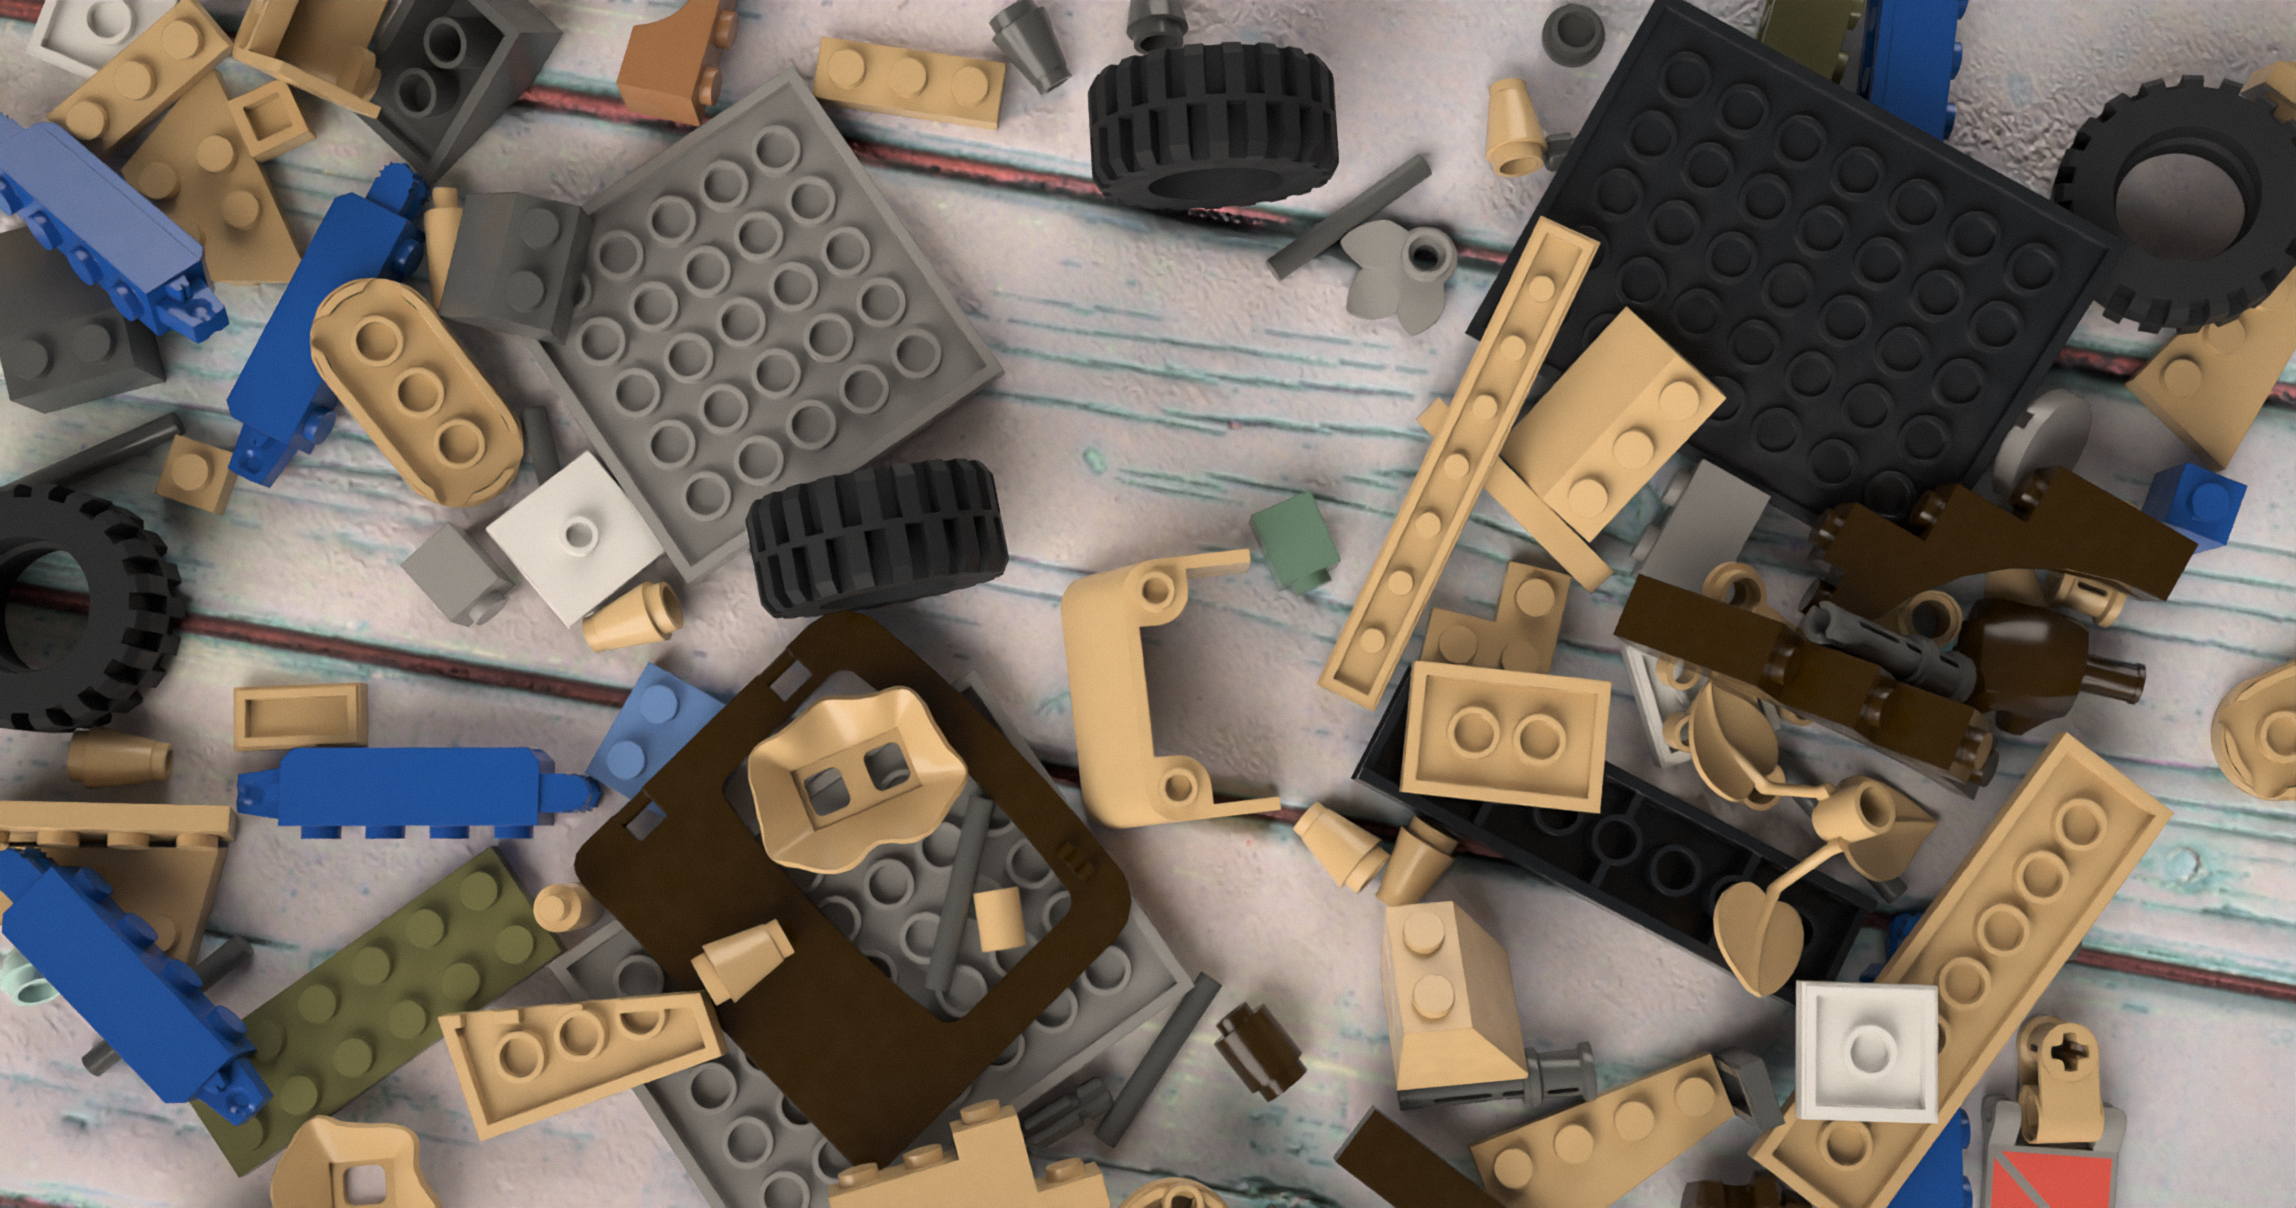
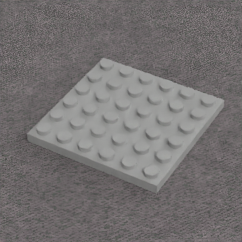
M793 65L583 204L581 207L594 223L566 345L563 346L520 336L686 583L692 587L750 548L745 519L755 500L763 499L764 495L783 491L786 487L796 484L809 483L827 476H838L852 473L856 470L867 469L1005 375L1001 364Z

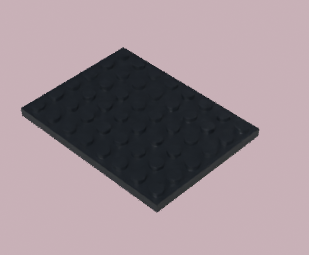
M1655 0L1465 334L1481 341L1540 216L1550 219L1600 242V246L1538 374L1555 383L1624 307L1627 306L1715 384L1726 397L1722 404L1676 452L1696 463L1705 459L1771 496L1769 504L1810 527L1814 526L1819 516L1827 508L1834 510L1837 504L1857 502L1911 533L1914 526L1908 523L1909 516L1918 500L1926 491L1931 490L1934 492L1937 486L1960 484L1972 491L2129 243L1685 0Z

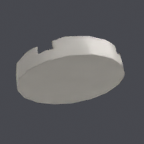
M2064 388L2048 391L2028 406L2026 412L2034 416L2023 429L2015 425L2012 431L2008 432L1996 457L1991 479L1993 492L2000 495L1998 496L2000 499L1997 500L2002 504L2014 509L2009 505L2010 496L2018 482L2028 472L2034 473L2037 468L2058 465L2072 472L2087 443L2092 423L2091 405L2083 397Z

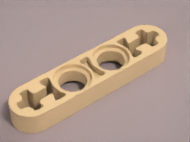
M1437 397L1416 420L1434 438L1449 407ZM1498 456L1483 488L1592 594L1614 571Z

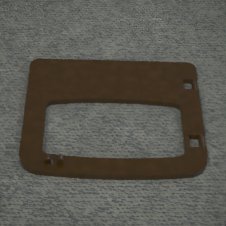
M847 610L825 614L809 624L760 675H757L615 816H612L581 846L576 853L574 861L575 874L580 882L685 991L706 990L691 962V959L705 952L702 947L703 945L761 924L765 925L776 918L795 953L785 958L779 966L736 1003L730 998L716 1006L711 998L720 1027L851 1165L855 1167L866 1163H877L878 1171L890 1165L1117 939L1128 922L1132 903L1128 881L1121 869L1065 801L1007 738L932 667L875 619L866 614ZM798 660L812 676L784 701L771 685ZM838 672H854L878 692L893 686H905L914 690L927 704L935 722L949 744L964 760L970 777L999 806L1040 853L1070 894L1071 906L1066 916L958 1021L948 1022L940 1019L908 994L870 960L815 905L784 869L770 859L762 843L752 833L726 797L725 786L727 780L749 758L753 748L763 740L770 738ZM653 801L667 817L643 841H640L626 826Z

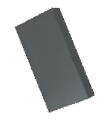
M1737 1046L1714 1052V1057L1712 1058L1735 1115L1762 1131L1786 1124L1763 1059Z

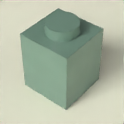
M1311 490L1251 515L1249 525L1279 592L1293 586L1297 596L1332 581L1328 571L1336 568L1341 559Z

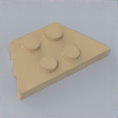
M214 68L181 96L121 169L128 184L204 247L205 260L213 283H230L234 286L260 287V283H289L304 256V252L263 163H258L250 156L227 105V102L232 100L233 97L222 73Z

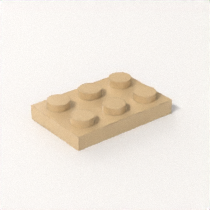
M1413 661L1399 792L1600 813L1612 682Z

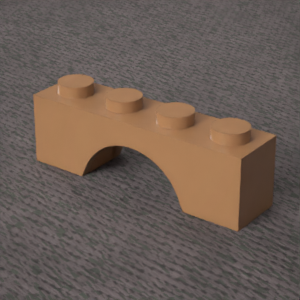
M689 0L681 9L669 17L652 23L634 25L616 82L627 111L701 127L707 105L715 106L720 95L722 71L718 66L723 49L731 50L736 40L739 19L738 13L734 11L738 0Z

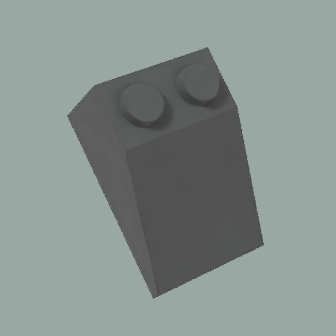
M402 0L372 51L376 56L375 67L381 70V78L378 88L369 102L380 106L381 110L377 119L354 113L429 183L437 182L534 82L564 32L528 0Z
M28 226L0 233V360L10 401L47 414L166 382L156 335L138 318L134 321L126 319L115 307L106 290L97 283L90 286L82 281L71 267L67 257L57 248L52 250L44 248L34 237Z

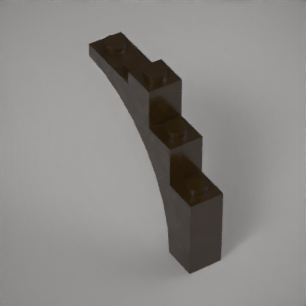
M2061 465L2037 468L2034 473L2028 472L2018 482L2010 496L2009 505L2014 508L2011 513L1960 484L1937 486L1934 492L1928 490L1918 500L1909 516L1908 523L1914 526L1911 533L1857 502L1837 504L1834 510L1827 508L1819 516L1809 534L1808 542L1814 546L1806 561L1828 574L1824 580L1821 578L1814 580L1803 595L1798 611L1804 615L1794 632L1804 640L1810 641L1803 632L1804 619L1812 606H1817L1820 609L1819 602L1830 601L1856 616H1861L1873 622L1914 595L1964 576L2004 569H2044L2095 581L2138 601L2166 602L2199 544Z
M1638 574L1613 635L1634 649L1736 688L1829 728L1915 770L1949 792L1974 800L1979 787L1988 786L1994 777L1999 762V752L1995 750L1998 741L1989 732L1992 722L1976 708L1899 682L1880 665L1804 640L1783 622Z

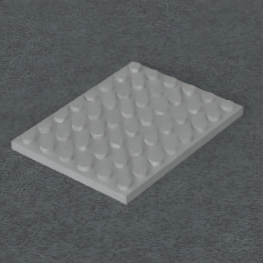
M974 668L952 683L951 686L963 695L1007 738L1076 814L978 671ZM889 743L867 753L865 757V763L878 790L884 791L904 783L910 776V770L903 753L896 743ZM830 768L806 785L816 813L821 816L840 810L850 802V795L842 775L836 768ZM970 775L961 795L955 800L942 823L931 835L918 842L880 844L872 849L855 868L839 874H820L779 864L815 905L870 960L913 998L940 1019L948 1022L958 1021L964 1017L1066 916L1071 906L1069 892L1050 866L1010 818L994 803L973 894L1018 886L1027 945L982 952L974 897L972 896L950 992H940L924 987L969 796L993 801ZM757 819L748 827L763 845L760 824ZM1131 891L1132 903L1128 922L1117 939L884 1169L903 1164V1155L919 1147L941 1144L943 1152L956 1148L949 1122L962 1119L960 1110L967 1106L997 1099L999 1100L1000 1108L1012 1104L1016 1113H1018L1196 986ZM616 918L549 964V967L573 1002L685 992ZM723 1030L722 1032L729 1050L728 1053L631 1088L711 1208H831L828 1200V1185L839 1183L838 1174L854 1167Z

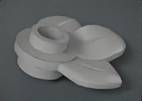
M1376 220L1354 228L1341 239L1340 245L1343 250L1362 267L1357 273L1347 296L1346 310L1350 315L1361 319L1378 320L1397 313L1404 330L1412 337L1428 330L1438 321L1446 305L1444 284L1450 279L1457 265L1455 244L1445 232L1429 226L1407 231L1392 221ZM1420 250L1430 251L1436 258V265L1431 269H1421L1414 262V254Z

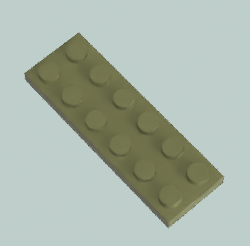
M490 846L241 1019L247 1027V1033L244 1036L257 1049L248 1059L274 1096L251 1120L239 1126H234L200 1099L190 1101L195 1112L239 1178L250 1174L286 1149L294 1134L307 1120L317 1115L333 1116L443 1039L444 1035L438 1020L439 1016L447 1013L484 1010L568 951L557 933L547 931L537 923L533 912L535 900L498 846Z

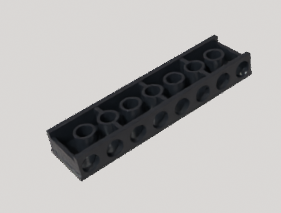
M1411 666L1407 667L1350 779L1738 980L1723 957L1714 933L1713 918L1718 899L1726 889L1740 882L1754 883L1765 893L1770 883L1801 861L1607 761L1604 763L1600 813L1399 792L1412 670ZM1816 869L1811 870L1785 888L1778 898V901L1789 904L1799 913L1804 931V945L1801 958L1793 974L1778 991L1767 996L1796 1010V980L1835 982L1868 913H1873L1878 904V901Z

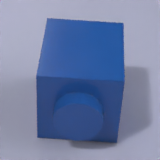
M2185 462L2155 473L2141 511L2198 543L2199 545L2194 554L2226 546L2248 486Z

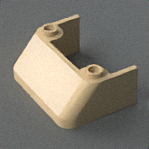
M251 0L234 41L233 58L347 110L377 119L381 107L369 101L378 88L381 70L375 67L376 56L374 52L368 50V46L388 0Z
M1250 548L1147 560L1081 577L1072 582L1065 590L1061 601V615L1082 800L1088 816L1101 827L1123 829L1281 810L1280 796L1214 804L1211 780L1202 764L1184 755L1155 758L1140 628L1165 625L1179 617L1188 600L1187 579L1248 572L1251 563Z

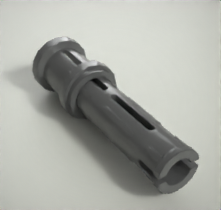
M1830 601L1819 602L1820 609L1817 606H1812L1805 616L1803 632L1808 640L1880 665L1899 682L1959 703L1966 701L1974 690L1977 674L1972 659L1959 651L1949 650L1943 652L1938 649L1934 641L1924 635L1911 634L1900 636L1872 621L1856 616Z
M1589 1041L1579 1042L1576 1049L1543 1053H1537L1534 1047L1524 1048L1528 1068V1077L1525 1079L1399 1090L1397 1095L1400 1111L1503 1099H1522L1524 1104H1530L1533 1107L1541 1106L1543 1099L1582 1095L1585 1101H1595L1597 1099V1079L1591 1045Z

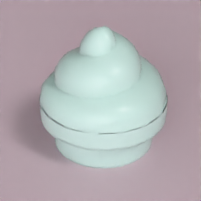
M14 946L13 950L4 959L0 969L1 990L10 995L12 1002L19 1006H35L60 996L61 994Z

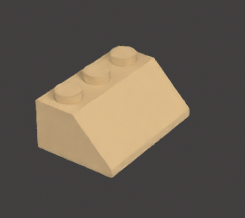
M1625 306L1510 431L1499 454L1542 501L1590 543L1722 404L1726 397L1715 384L1630 308Z

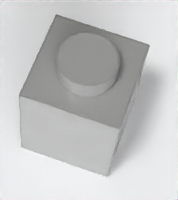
M447 522L400 564L404 571L450 622L470 627L474 622L477 625H482L496 616L507 603L504 595L516 585L466 529Z

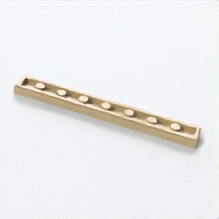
M1540 216L1317 685L1375 712L1594 259L1600 242Z

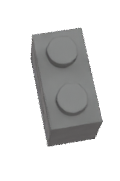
M1705 459L1689 468L1688 472L1679 468L1661 496L1660 501L1668 505V508L1658 526L1656 527L1648 523L1630 552V556L1638 560L1629 577L1636 580L1638 574H1642L1701 594L1705 579L1715 567L1722 563L1735 562L1771 496Z

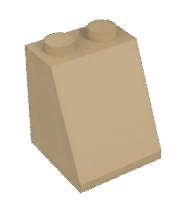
M1453 900L1385 907L1379 969L1396 1090L1527 1078L1528 1068L1508 951Z

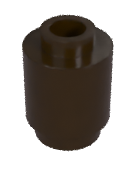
M1245 1001L1216 1024L1217 1029L1222 1035L1213 1045L1251 1093L1259 1091L1267 1102L1280 1096L1307 1072L1308 1069L1299 1059L1303 1052L1264 1003L1252 1010Z

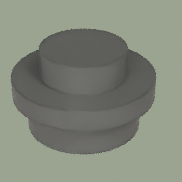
M1578 4L1565 5L1553 11L1547 18L1542 29V45L1546 54L1555 63L1570 68L1581 67L1593 61L1601 51L1605 40V29L1599 16L1590 8Z

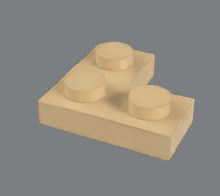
M1509 561L1506 563L1493 621L1436 607L1431 608L1419 661L1549 675L1572 576Z

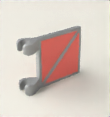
M1985 1095L1981 1105L1984 1151L1980 1208H2115L2119 1151L2127 1125L2125 1112L2117 1107H2113L2108 1102H2102L2105 1116L2104 1131L2099 1141L2087 1142L2088 1148L2015 1143L2022 1119V1109L2019 1103L2010 1100L2005 1095Z

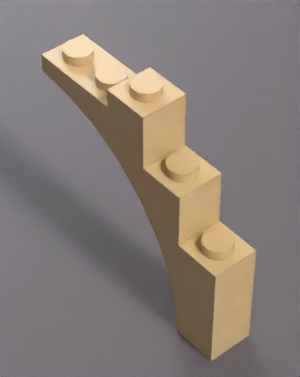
M997 1099L967 1106L960 1110L962 1119L949 1122L956 1148L943 1152L941 1144L919 1147L903 1155V1164L878 1171L877 1163L858 1165L838 1174L839 1183L828 1185V1200L831 1208H1111L1103 1174L1095 1161L1084 1164L1081 1157L1064 1159L1045 1167L1046 1176L1034 1179L1017 1113L1012 1104L1000 1108L999 1100Z

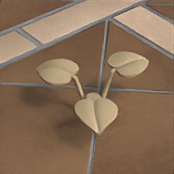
M1711 681L1699 690L1689 718V746L1693 762L1701 778L1716 794L1732 802L1747 798L1753 787L1766 795L1817 798L1819 802L1813 809L1812 823L1819 837L1827 841L1825 846L1770 883L1765 893L1754 883L1740 882L1726 889L1717 901L1713 924L1719 949L1744 988L1748 992L1753 993L1755 997H1763L1775 993L1787 982L1799 963L1804 945L1801 917L1792 906L1778 901L1781 892L1831 856L1844 852L1849 863L1867 879L1875 882L1895 879L1907 869L1918 848L1935 829L1938 822L1899 791L1868 776L1854 775L1843 779L1836 787L1830 782L1817 786L1769 781L1766 776L1775 770L1778 762L1777 737L1771 724L1752 703L1740 696L1722 690Z

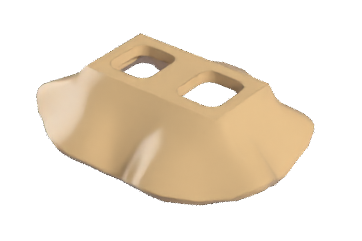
M893 686L879 692L862 695H831L821 697L809 705L788 726L772 737L758 743L750 753L748 760V781L753 794L763 845L770 859L783 866L800 868L820 874H839L852 870L864 860L872 849L880 844L914 843L931 835L942 823L955 800L961 795L969 776L967 765L947 741L935 722L927 704L914 690L905 686ZM889 743H896L903 753L910 770V776L904 783L884 791L878 790L865 763V757L867 753ZM829 768H836L842 775L850 795V802L840 810L821 816L816 813L806 789V781L815 774Z
M326 1115L314 1116L307 1120L294 1134L290 1144L279 1159L271 1178L270 1198L273 1208H443L441 1201L426 1182L419 1163L420 1141L417 1134L408 1127L392 1123L368 1124L340 1121ZM380 1165L385 1171V1200L380 1203L352 1204L347 1198V1170L355 1166Z

